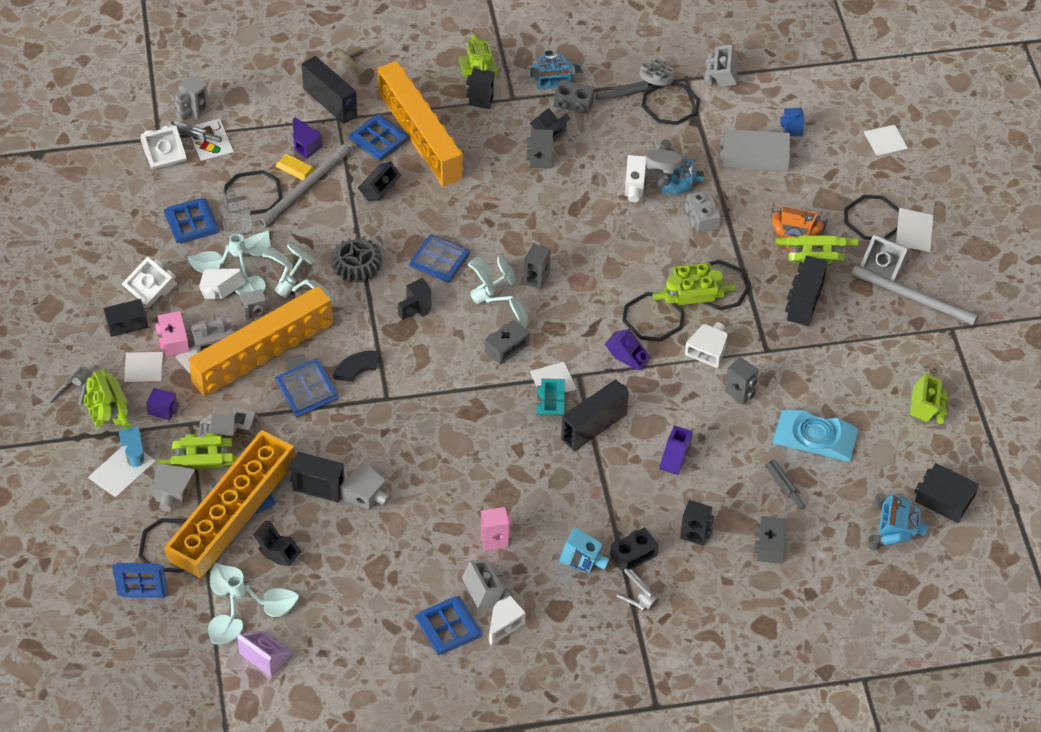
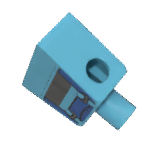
M574 527L565 543L559 562L589 573L593 565L605 570L610 558L599 554L602 547L601 542Z

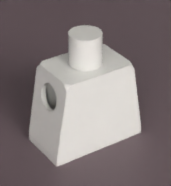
M628 155L625 196H628L630 202H637L639 197H643L646 156Z
M719 322L715 323L713 327L703 324L686 342L685 355L719 368L727 345L728 334L724 332L725 326Z

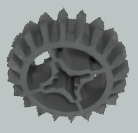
M357 237L354 240L348 238L347 242L342 240L341 245L336 244L331 257L332 268L337 276H341L342 280L347 278L349 282L355 280L356 283L358 280L365 282L366 278L372 279L373 275H377L382 262L380 249L376 244H372L371 240L366 241L364 237L361 240Z

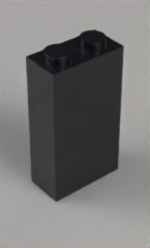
M317 56L302 63L303 89L341 123L345 124L353 120L357 116L356 90Z
M615 379L562 415L561 440L573 451H576L625 417L628 408V388Z

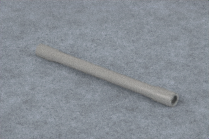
M345 144L340 146L331 157L272 209L263 214L258 219V223L263 228H266L284 209L328 170L350 153L349 147Z
M855 265L851 275L874 283L954 316L958 320L973 326L978 318V315L959 309L876 275L860 266Z

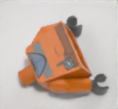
M784 206L780 208V211H774V208H771L772 224L780 238L817 236L821 233L822 229L826 228L828 222L827 218L825 221L820 220V216L817 217V213ZM786 246L785 250L791 252V249L797 248H790Z

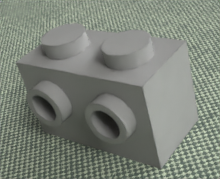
M709 190L688 194L685 210L687 214H690L691 224L696 228L697 233L718 230L720 215Z

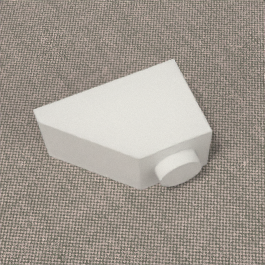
M204 269L199 287L204 299H223L244 285L245 279L240 269Z
M511 596L499 600L493 607L489 631V643L491 645L525 625L526 613Z

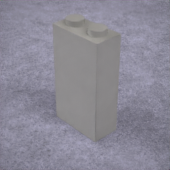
M725 129L724 136H720V147H723V149H720L719 160H723L722 168L788 172L790 133Z

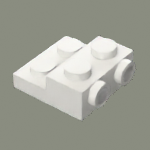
M164 126L161 130H148L141 134V142L151 170L187 161L176 126Z
M147 256L122 285L150 308L161 295L165 297L178 283L174 280L176 276L170 270L165 272L162 269L164 266L157 259L152 261Z

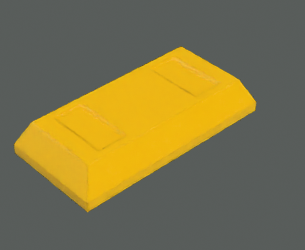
M285 154L275 165V167L301 180L306 179L316 170L288 154Z

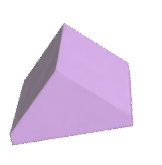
M262 630L239 634L237 637L239 654L270 676L293 654Z

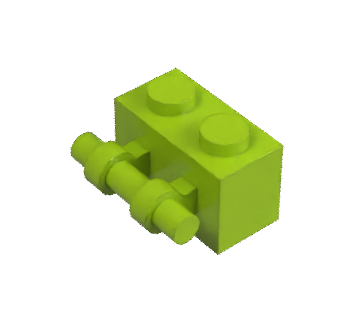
M925 373L914 384L910 415L928 422L935 414L937 423H944L947 417L946 405H948L949 397L946 390H941L942 380Z

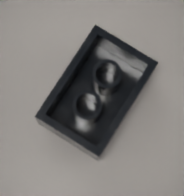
M806 255L804 262L799 263L797 270L799 274L794 276L793 289L789 290L787 300H789L785 312L788 313L787 321L809 327L824 286L828 261Z

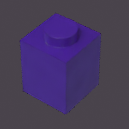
M153 388L146 401L148 415L170 420L173 413L176 414L179 407L176 394Z

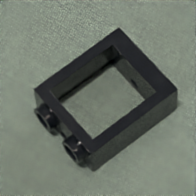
M297 452L295 459L292 458L289 464V470H291L290 482H292L293 491L338 503L340 500V486L345 481L344 463Z

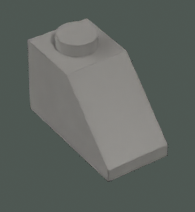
M210 414L200 421L199 437H205V434L216 433L222 438L233 437L237 428L236 423H234L235 417Z

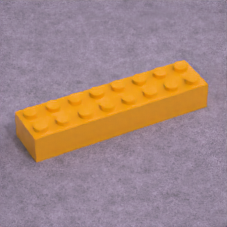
M397 61L378 67L379 95L403 130L410 135V140L442 186H446L462 180V171H464L462 164L464 155L462 150L457 148L453 137L448 135L446 127L439 122L437 114L433 113L429 103L424 101L420 90L415 88L413 80L406 75L404 67H401Z
M317 286L191 356L188 360L193 385L206 397L209 394L215 393L223 386L231 384L239 377L247 375L253 369L264 365L267 361L280 356L290 348L296 347L304 340L312 338L320 331L328 329L333 325L332 300Z
M261 430L164 547L168 561L202 578L287 474L292 458L295 459L296 456L294 446Z

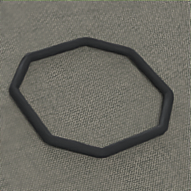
M672 82L669 85L683 87L696 100L695 112L678 121L659 119L645 106L647 94L662 86L656 85L645 91L642 108L659 123L678 125L698 113L700 99L683 83Z
M264 170L237 173L224 185L227 206L241 215L266 213L282 200L279 179ZM264 174L276 181L279 198L268 209L243 212L230 204L228 186L237 177Z
M862 195L844 209L845 225L865 240H871L872 236H865L848 222V209L864 198L882 199L899 212V208L880 195ZM895 228L893 231L885 235L884 238L888 239L890 236L895 234L897 232V228Z
M722 260L707 262L710 265L719 263L742 272L747 287L737 303L722 307L710 302H703V304L717 310L739 306L751 288V282L745 270Z
M645 292L624 306L622 321L640 339L662 341L683 328L685 312L676 303L671 304L681 313L679 327L660 338L642 336L626 320L628 307L646 296H653V292Z
M161 518L145 528L142 532L139 558L144 563H149L142 555L146 532L161 522L185 523L187 520ZM164 568V572L182 573L186 571L184 569Z

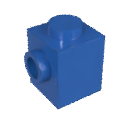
M802 108L784 109L783 116L780 117V125L783 127L784 133H790V136L803 135L805 119Z

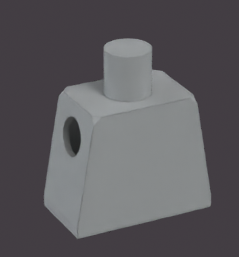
M364 461L340 486L341 499L367 510L371 509L376 502L386 506L391 499V496L385 493V479Z
M157 463L154 496L155 501L160 502L159 508L161 510L170 511L172 505H184L196 483L195 469Z

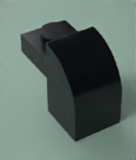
M548 108L531 121L530 124L535 130H553V141H555L567 131L566 123L571 118L566 113L558 119Z
M421 278L406 285L407 299L398 303V316L402 320L412 317L418 312L424 317L431 310V288Z
M265 520L253 534L260 544L258 550L267 559L278 565L290 566L301 553L292 537L280 536L271 521Z

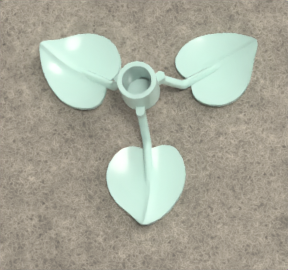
M269 232L259 233L246 239L241 234H233L229 237V245H226L223 257L217 252L207 251L194 256H188V261L200 273H203L204 269H220V264L225 262L230 251L233 256L240 257L242 273L245 279V284L236 289L235 292L240 295L262 289L264 293L266 285L261 277L257 275L247 277L243 253H249L252 256H262L264 250L267 247H271Z
M288 243L287 247L299 256L300 259L290 275L286 276L288 269L293 267L286 256L273 247H267L264 250L262 257L271 258L285 266L279 284L275 288L279 295L287 298L292 291L296 292L298 288L308 284L311 288L319 286L332 300L333 304L331 293L318 282L306 279L295 285L296 280L293 278V275L303 260L309 264L315 262L309 253L292 243Z
M502 255L498 256L497 263L503 276L492 282L491 271L486 261L482 257L472 259L468 266L477 273L483 282L482 285L471 290L470 293L473 301L479 304L485 300L487 303L509 300L510 306L520 325L526 329L528 314L518 298L514 299L513 296L491 298V295L494 294L492 287L505 278L510 285H514L517 282L516 273L506 258Z
M215 562L210 574V587L219 596L230 593L231 617L219 615L211 620L208 626L211 643L227 644L236 640L238 635L242 633L243 622L239 619H234L235 598L240 599L248 592L256 601L264 605L263 609L267 615L280 617L287 614L299 599L298 594L290 590L276 588L265 592L264 600H261L250 589L249 585L244 584V576L241 570Z

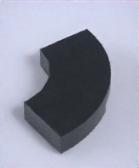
M362 351L350 355L337 366L333 379L353 382L354 378L361 372L376 370L380 351Z

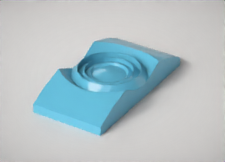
M782 410L773 444L850 462L858 428L838 418L824 419L816 417L805 410Z

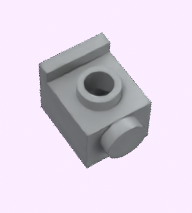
M262 289L240 294L241 308L246 321L250 320V316L266 313L267 307H270L269 297L264 296Z
M233 408L232 414L229 416L235 417L236 432L256 437L262 419L256 412Z

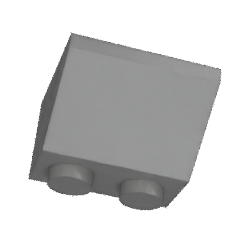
M873 235L860 267L895 282L905 267L912 249L880 235Z

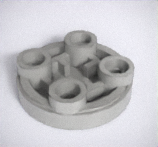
M654 59L653 62L641 64L639 75L648 83L666 86L673 82L675 69L664 65L662 60Z
M654 149L646 153V168L648 169L657 168L663 170L664 173L671 174L674 173V169L682 165V156L676 152Z

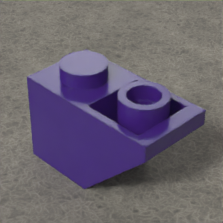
M296 117L293 118L294 150L308 159L322 148V135L304 121Z
M630 329L614 332L604 344L615 359L639 371L643 369L651 358Z
M673 426L666 443L660 470L679 475L691 447L693 431Z

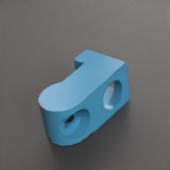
M139 427L119 430L121 446H127L125 454L128 465L132 467L141 466L144 463V454Z

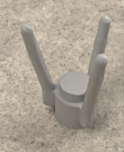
M78 365L48 402L51 403L72 382L77 386L84 384L79 404H83L90 371L85 366Z
M624 569V572L642 590L638 596L640 602L621 594H616V597L637 606L642 611L645 608L649 611L652 610L660 598L649 589L633 569Z

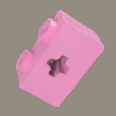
M181 312L157 315L156 332L157 335L162 337L159 338L161 350L165 349L166 357L189 352L188 339Z
M505 507L481 511L480 534L484 551L508 547L509 538H512L510 528L512 527L511 515H507Z

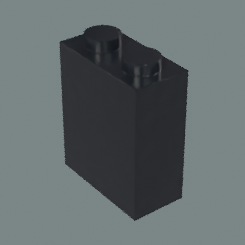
M935 463L932 469H927L923 483H918L914 491L917 494L915 502L959 523L975 498L979 484Z

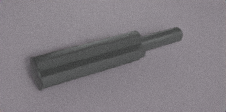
M644 80L615 87L609 92L596 94V99L611 96L618 98L647 91L648 84Z
M175 120L170 124L171 127L176 126L178 133L202 140L208 138L218 142L222 141V137L207 133L206 129Z
M776 460L768 462L766 468L787 497H792L798 507L803 510L805 505L796 494V487Z

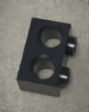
M692 500L688 501L682 518L680 539L702 546L706 538L710 539L715 517L712 515L711 506Z
M644 527L631 532L629 536L614 541L610 548V557L624 574V569H634L656 557L659 544Z

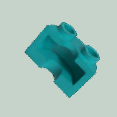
M541 378V385H537V397H541V403H537L536 415H564L565 379Z

